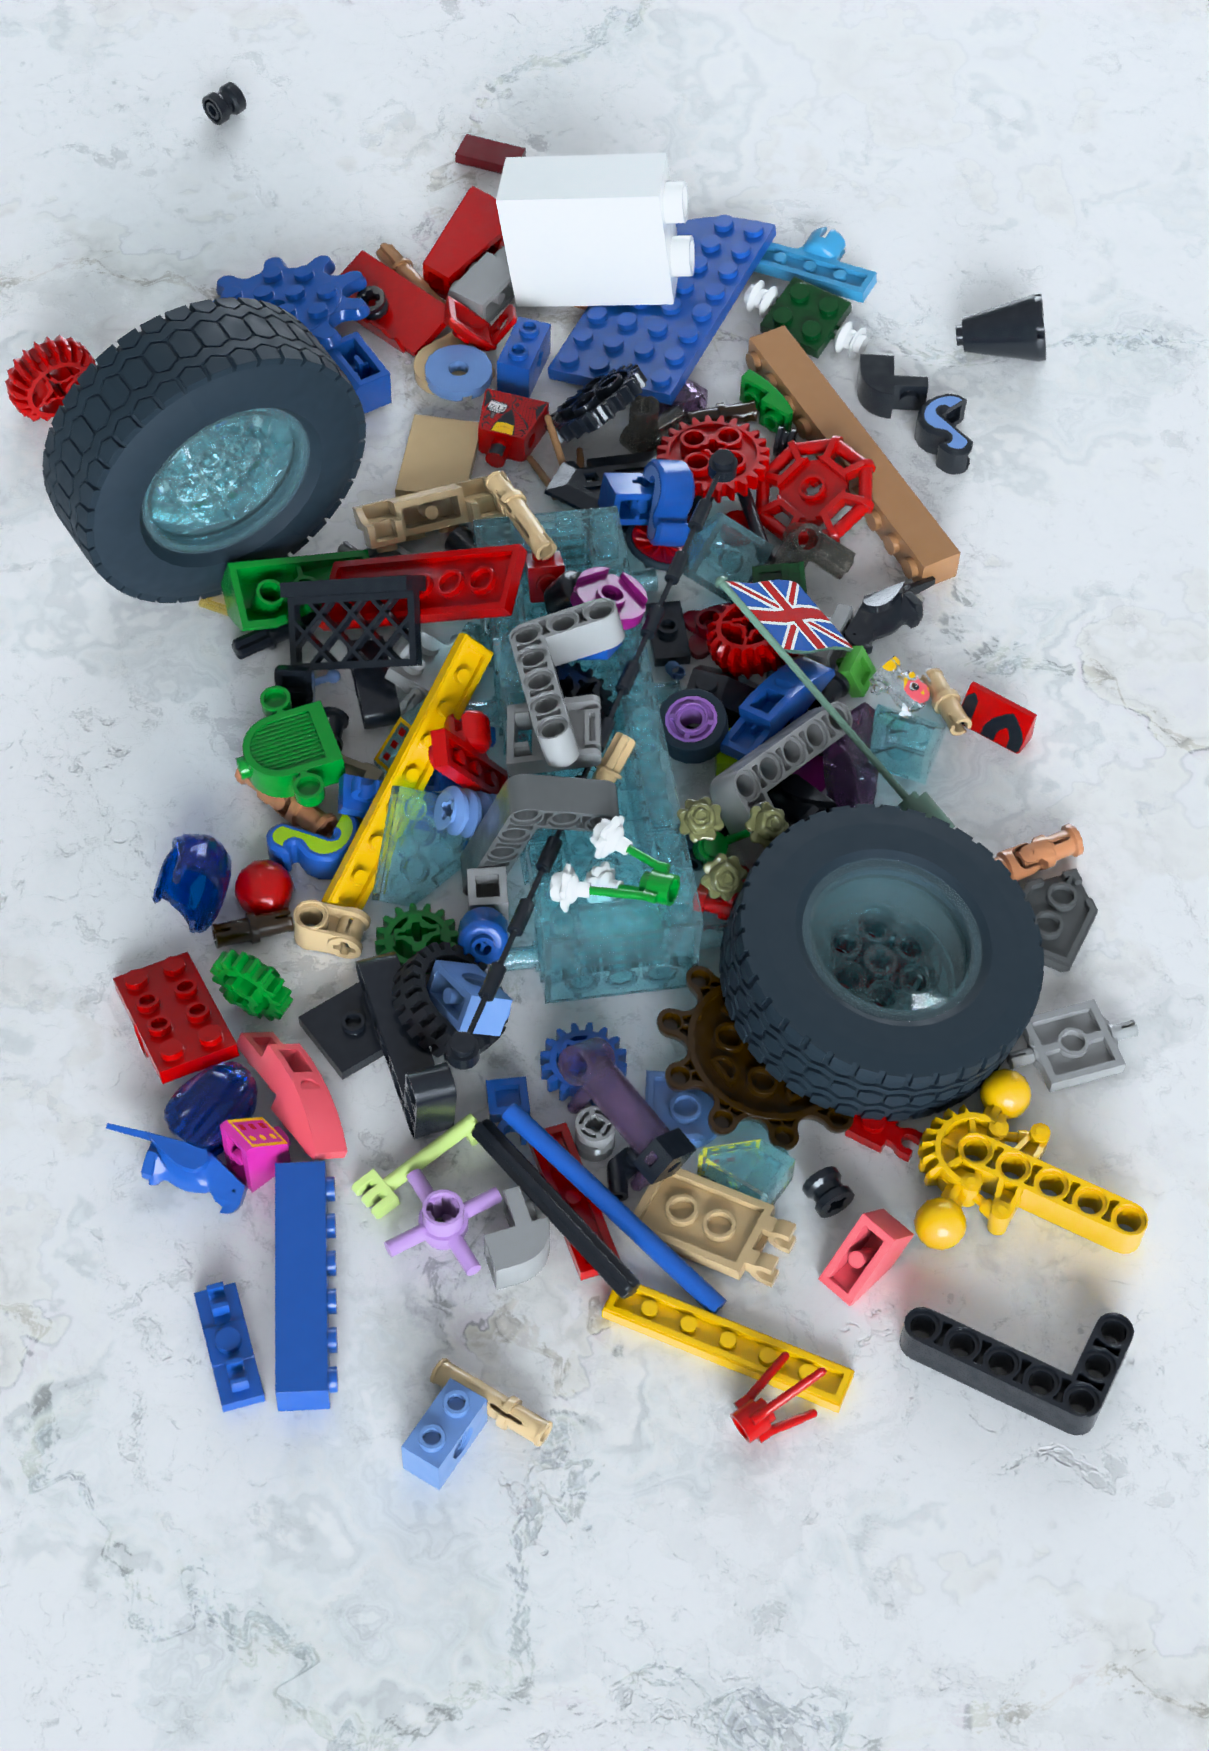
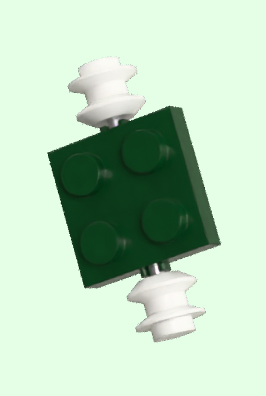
M795 276L779 298L777 287L772 286L769 290H765V283L762 280L748 287L744 296V302L746 303L747 311L751 312L758 308L759 316L764 318L760 324L761 333L785 325L806 354L817 359L831 339L834 340L835 351L840 353L844 348L847 349L850 359H853L857 354H863L869 341V337L866 336V328L861 327L858 331H855L851 321L842 325L852 311V302Z

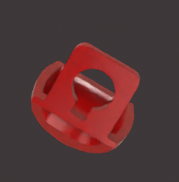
M450 296L446 298L444 324L452 329L453 335L467 345L475 346L481 351L496 350L497 344L517 321L516 308L512 304L491 325L462 303ZM507 319L505 325L501 328L502 324Z

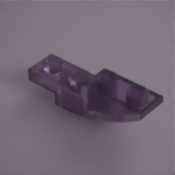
M863 702L850 711L852 715L851 728L870 749L875 709L868 703ZM847 734L823 751V770L827 797L836 802L838 807L849 805L850 808H853L856 804H874L879 771L868 762L867 757Z

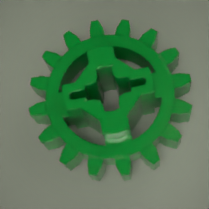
M410 903L409 911L407 912L396 907L395 918L393 919L385 915L383 917V927L376 928V955L395 951L402 966L414 954L431 943L437 942L439 945L442 942H450L451 947L455 944L458 945V931L455 930V920L453 918L445 920V910L443 909L438 910L435 914L432 913L431 905L428 903L423 907V910H417L414 903Z
M230 949L228 953L223 951L210 969V972L214 975L212 981L221 985L219 991L223 993L224 998L230 1004L237 1005L251 1016L261 1019L264 1015L269 1021H273L274 1018L280 1020L293 1002V998L289 996L292 991L282 986L285 980L280 978L278 971L274 967L263 964L254 955H247L243 951L239 955L233 949Z

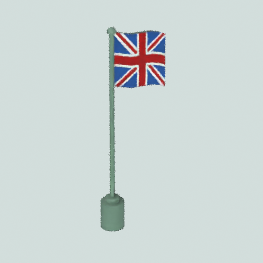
M726 576L717 577L715 580L716 588L721 587L903 799L898 804V807L904 811L908 808L926 813L925 817L931 819L934 816L950 823L949 827L954 828L955 825L927 792L920 796L916 791L910 795L907 794L788 655V653L810 654L826 650L851 652L854 649L799 584L793 581L778 579L743 583L726 581L728 579Z

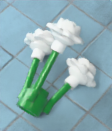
M614 816L611 821L605 818L602 819L593 829L590 842L596 847L594 857L604 859L608 854L618 851L623 855L630 854L649 865L653 870L643 873L639 887L624 885L623 881L615 880V869L610 868L609 862L604 861L600 866H593L586 873V878L583 881H579L571 864H566L563 871L555 872L551 876L549 888L551 900L560 902V908L563 912H568L569 905L574 903L578 897L587 898V901L592 903L594 909L600 910L604 905H610L612 897L643 900L654 904L659 903L672 906L679 892L680 877L669 873L671 866L669 863L658 861L634 847L633 842L624 837L623 823L625 817Z

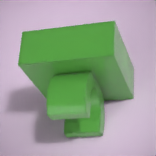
M863 645L852 646L854 649L851 652H847L845 657L836 660L835 663L839 668L837 672L841 673L850 684L849 694L852 698L864 697L877 670Z

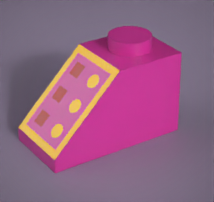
M263 1117L231 1119L220 1124L226 1165L252 1193L275 1176V1163L291 1162L289 1152L291 1142L288 1136L279 1126L273 1128Z

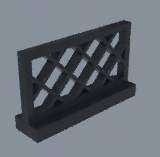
M398 575L280 583V597L288 598L290 665L309 666L313 670L422 666L419 591H426V577ZM399 599H407L408 615L401 623L391 610ZM381 600H388V601H387L386 604L384 605ZM368 601H371L379 610V613L370 624L359 613ZM349 602H356V603H355L354 606H352ZM325 603V605L322 608L318 605ZM336 603H339L348 612L339 625L328 615ZM308 604L317 614L308 627L301 621L300 605ZM385 617L396 628L387 642L375 631ZM353 620L365 630L356 643L344 633ZM322 621L333 631L324 645L313 634ZM402 635L409 642V659H401L392 649ZM370 637L381 648L373 660H369L361 651V648ZM338 639L349 649V652L341 662L329 652ZM309 641L318 650V653L310 663H303L302 647ZM386 655H388L391 658L388 660H383L386 657ZM356 656L359 661H352V660H353L354 657ZM324 658L328 661V662H322V663H321V661H322Z

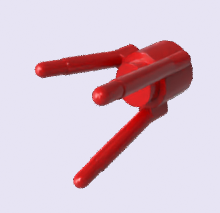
M783 1352L752 1388L733 1403L737 1410L731 1413L730 1417L748 1443L756 1439L763 1443L774 1434L815 1418L818 1412L815 1409H811L773 1425L770 1424L776 1420L773 1412L823 1377L827 1372L826 1368H818L768 1404L762 1398L755 1402L754 1399L789 1359V1353Z

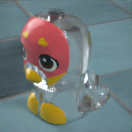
M895 655L887 660L869 679L871 694L877 696L882 692L889 694L894 703L904 712H917L929 701L930 691L927 684L917 677L915 672L904 671L900 666L899 659Z

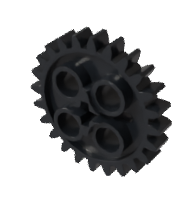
M631 363L626 367L622 365L618 370L612 369L606 376L602 374L592 379L582 389L577 390L576 395L567 398L566 402L557 407V411L550 416L560 444L564 441L568 443L575 437L579 439L585 432L589 434L599 429L609 419H613L618 411L625 410L629 403L636 400L635 396L642 393V388L647 385L645 383L647 379L637 364L633 365Z

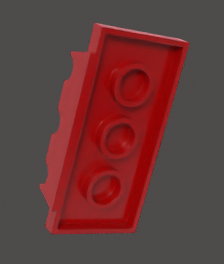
M364 250L340 274L359 271L366 278V287L377 286L384 291L389 304L387 313L378 320H367L364 318L356 322L403 354L407 352L416 357L417 353L423 347L432 343L446 327L444 324V303ZM358 292L352 294L349 298H356ZM376 300L369 301L368 306L372 307L376 305Z

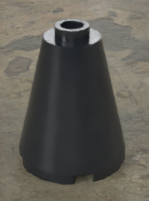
M1033 294L962 318V325L956 326L957 346L963 345L964 352L1038 362L1046 361L1042 294Z

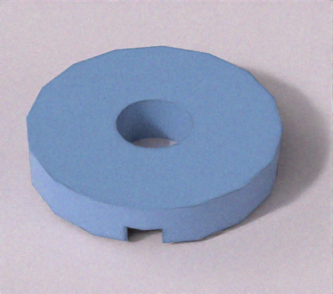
M464 344L448 345L437 349L429 356L425 364V379L431 392L442 399L463 401V397L472 396V399L481 396L487 388L489 389L492 382V364L487 355L476 347ZM455 371H463L466 374L456 376L451 373Z

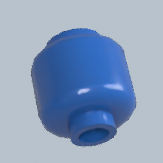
M476 907L466 912L459 923L457 940L458 945L463 947V954L467 955L470 953L475 957L477 964L483 962L488 965L498 961L509 938V932L507 931L508 921L501 912L490 907Z

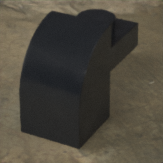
M860 354L857 396L859 402L867 411L876 416L891 419L892 409L919 411V408L926 403L928 377L894 375V356Z

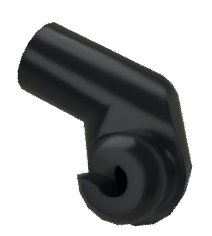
M633 1144L630 1147L624 1148L610 1159L607 1164L608 1189L620 1201H625L629 1198L628 1179L639 1171L633 1162L645 1150L642 1145Z

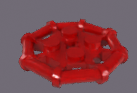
M834 435L831 439L804 442L792 440L787 442L788 447L769 464V472H766L765 481H758L755 505L762 525L780 539L784 547L788 549H794L796 546L831 542L836 545L840 543V538L865 514L872 513L875 504L872 502V480L876 466L872 459H865L847 445L842 436ZM824 453L821 456H817L818 460L809 461L808 457H801L803 455ZM840 456L850 466L843 468L834 460ZM795 459V462L793 464H791L781 475H778L788 464H790ZM859 477L858 495L851 494L849 481ZM773 486L778 487L779 495L777 494V499L769 503L770 488ZM810 486L812 488L821 486L817 494L808 495L807 488ZM845 505L851 506L852 508L833 526L831 519ZM783 512L792 520L787 528L774 516ZM824 523L827 528L820 530L800 531L803 525L815 528L821 526Z

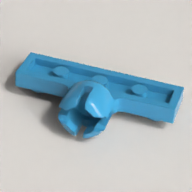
M827 227L815 229L800 248H791L772 242L754 272L789 282L795 276L834 295L861 303L865 301L877 283V272L840 262L846 252L844 250L845 240L835 229H831L824 238Z

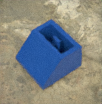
M357 331L341 337L342 343L338 347L326 350L353 386L361 401L364 414L392 403L390 372Z

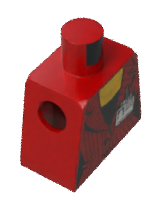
M486 389L478 426V450L486 454L485 460L490 466L501 468L505 465L507 459L517 462L527 460V457L530 456L547 431L544 417L549 414V402Z

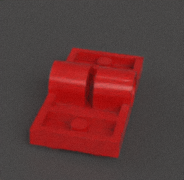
M188 952L170 956L160 962L131 970L126 974L113 978L116 991L133 1023L143 1054L146 1058H150L162 1084L240 1056L237 1043Z

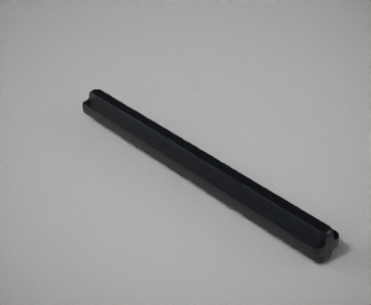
M485 1119L482 1122L476 1123L475 1129L472 1132L473 1138L517 1186H520V1189L549 1218L550 1222L620 1298L626 1299L633 1296L640 1286L639 1279L491 1120Z

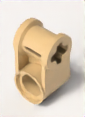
M317 900L302 901L294 909V939L296 944L306 950L334 954L345 959H355L362 953L361 939L364 931L369 928L371 919L366 912L354 907H342Z

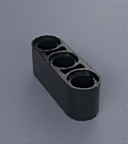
M371 637L361 648V651L369 660H373L381 650ZM388 655L383 660H388ZM355 656L352 661H359V660H358L357 657ZM389 667L350 669L365 730L395 725L401 716L395 684L385 679Z

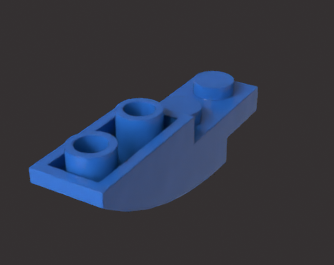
M801 657L794 660L820 692L824 690L836 675L834 669L809 658ZM787 664L765 679L739 706L740 718L723 739L720 747L721 753L740 760L782 730L788 722L792 723L803 715L816 698Z

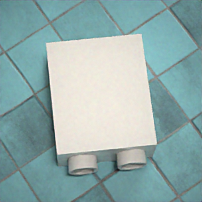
M666 153L505 158L496 204L516 307L674 304L678 277L693 276L695 247L692 235L677 236L676 223H686L687 185L685 181H670Z

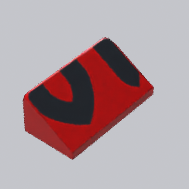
M973 681L970 684L961 705L972 721L970 729L1019 754L1032 738L1037 715Z

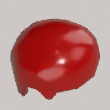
M269 859L253 861L241 870L235 882V896L242 909L248 913L254 912L255 915L289 907L293 891H295L290 873L283 865Z

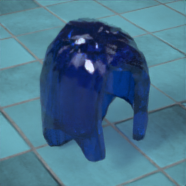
M184 834L172 840L173 849L170 850L161 866L152 900L155 904L160 902L161 898L170 902L171 906L182 914L189 925L190 932L202 933L213 924L223 905L231 878V857L223 844L210 835Z
M230 1061L207 1067L183 1084L167 1103L164 1109V1119L168 1124L170 1132L194 1147L210 1148L216 1156L224 1151L220 1124L226 1120L253 1117L258 1099L256 1081L254 1077H251V1072L237 1062Z

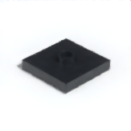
M360 982L298 1017L299 1025L342 1080L384 1056Z

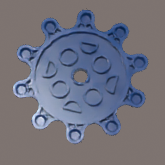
M326 255L318 256L307 265L297 268H287L281 258L272 257L264 262L263 271L258 275L246 279L226 275L218 279L216 292L220 298L234 297L238 299V297L257 299L258 301L262 300L281 307L302 322L325 350L334 349L342 343L341 335L335 329L338 324L346 321L361 320L370 314V308L363 299L349 298L352 294L366 288V278L359 271H351L342 275H331L336 270V267L330 257Z

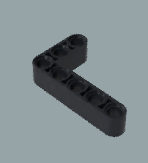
M391 951L356 961V971L413 1139L451 1128L455 1120L457 1092L450 1067L447 1062L435 1065L430 1048L428 1047L424 1050L418 1045L421 1039L418 1035L413 1038L410 1037L407 1031L411 1026L409 1023L401 1024L398 1017L403 1011L395 1010L393 1002L397 999V997L392 996V987L395 985L393 979L401 967L396 952Z
M926 1307L915 1308L906 1315L899 1342L901 1350L910 1359L1057 1429L1078 1436L1088 1433L1093 1428L1133 1339L1134 1329L1130 1320L1122 1314L1113 1312L1102 1315L1096 1322L1072 1375ZM912 1331H925L929 1337H917ZM1103 1336H1113L1120 1343H1111ZM952 1349H963L968 1353V1356H958L952 1352ZM991 1368H1003L1008 1374L998 1375ZM1087 1370H1096L1103 1375V1378L1093 1377ZM1030 1386H1041L1048 1393H1036ZM1070 1405H1081L1087 1410V1413L1076 1412Z

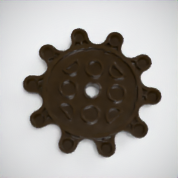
M693 966L687 971L685 977L687 988L695 996L698 1002L697 1005L688 1011L672 1008L664 1009L657 1017L659 1032L663 1036L681 1043L687 1051L685 1058L667 1067L664 1077L667 1086L675 1092L696 1089L705 1092L713 1100L714 1105L707 1118L711 1132L718 1136H725L732 1133L742 1121L756 1122L766 1130L774 1150L787 1152L796 1147L799 1141L798 1124L802 1120L817 1121L834 1134H840L850 1129L853 1124V1117L834 1112L835 1108L829 1107L825 1109L809 1102V1097L804 1095L802 1098L786 1087L787 1083L783 1080L781 1082L776 1080L765 1070L766 1065L763 1062L759 1064L748 1050V1043L742 1042L734 1028L735 1020L731 1021L726 1009V997L722 995L719 977L704 966Z

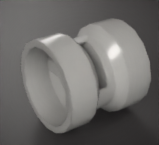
M590 1106L583 1109L576 1117L574 1143L579 1156L591 1162L607 1159L614 1150L616 1123L613 1114L606 1108Z

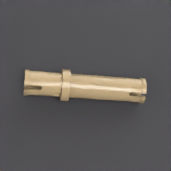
M496 470L489 474L485 480V486L496 498L500 512L510 518L537 560L542 559L543 561L552 557L557 550V545L548 536L541 523L526 504L527 499L522 491L515 489L504 471Z
M442 1358L436 1364L431 1373L430 1382L436 1383L443 1388L448 1380L452 1378L487 1399V1415L496 1420V1426L503 1430L510 1428L533 1442L537 1447H540L546 1441L552 1430L553 1423L522 1406L521 1399L514 1395L510 1398L482 1380L449 1362L446 1358Z

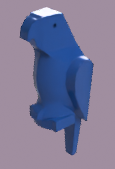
M107 1123L106 1129L152 1141L141 1169L142 1178L148 1179L149 1185H159L162 1181L166 1180L187 1192H210L214 1200L222 1206L220 1213L223 1214L234 1213L243 1205L248 1187L210 1148Z

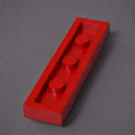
M566 1122L544 1128L582 1164ZM529 1144L540 1174L619 1258L602 1212ZM564 1237L580 1280L598 1276L599 1274Z

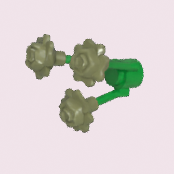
M706 796L699 800L687 799L685 801V808L677 811V817L680 820L679 832L682 835L689 834L690 841L694 843L692 847L693 854L696 859L703 862L702 868L706 874L701 876L700 883L708 889L709 896L712 899H717L721 896L724 901H729L735 893L741 891L744 884L742 880L746 879L748 872L740 865L737 856L732 855L727 859L725 854L727 853L728 845L750 837L751 842L761 844L765 849L789 827L788 822L784 819V811L773 808L769 802H763L760 807H751L750 817L745 823L746 829L724 837L720 832H717L724 827L720 817L721 806L718 804L711 805V799Z

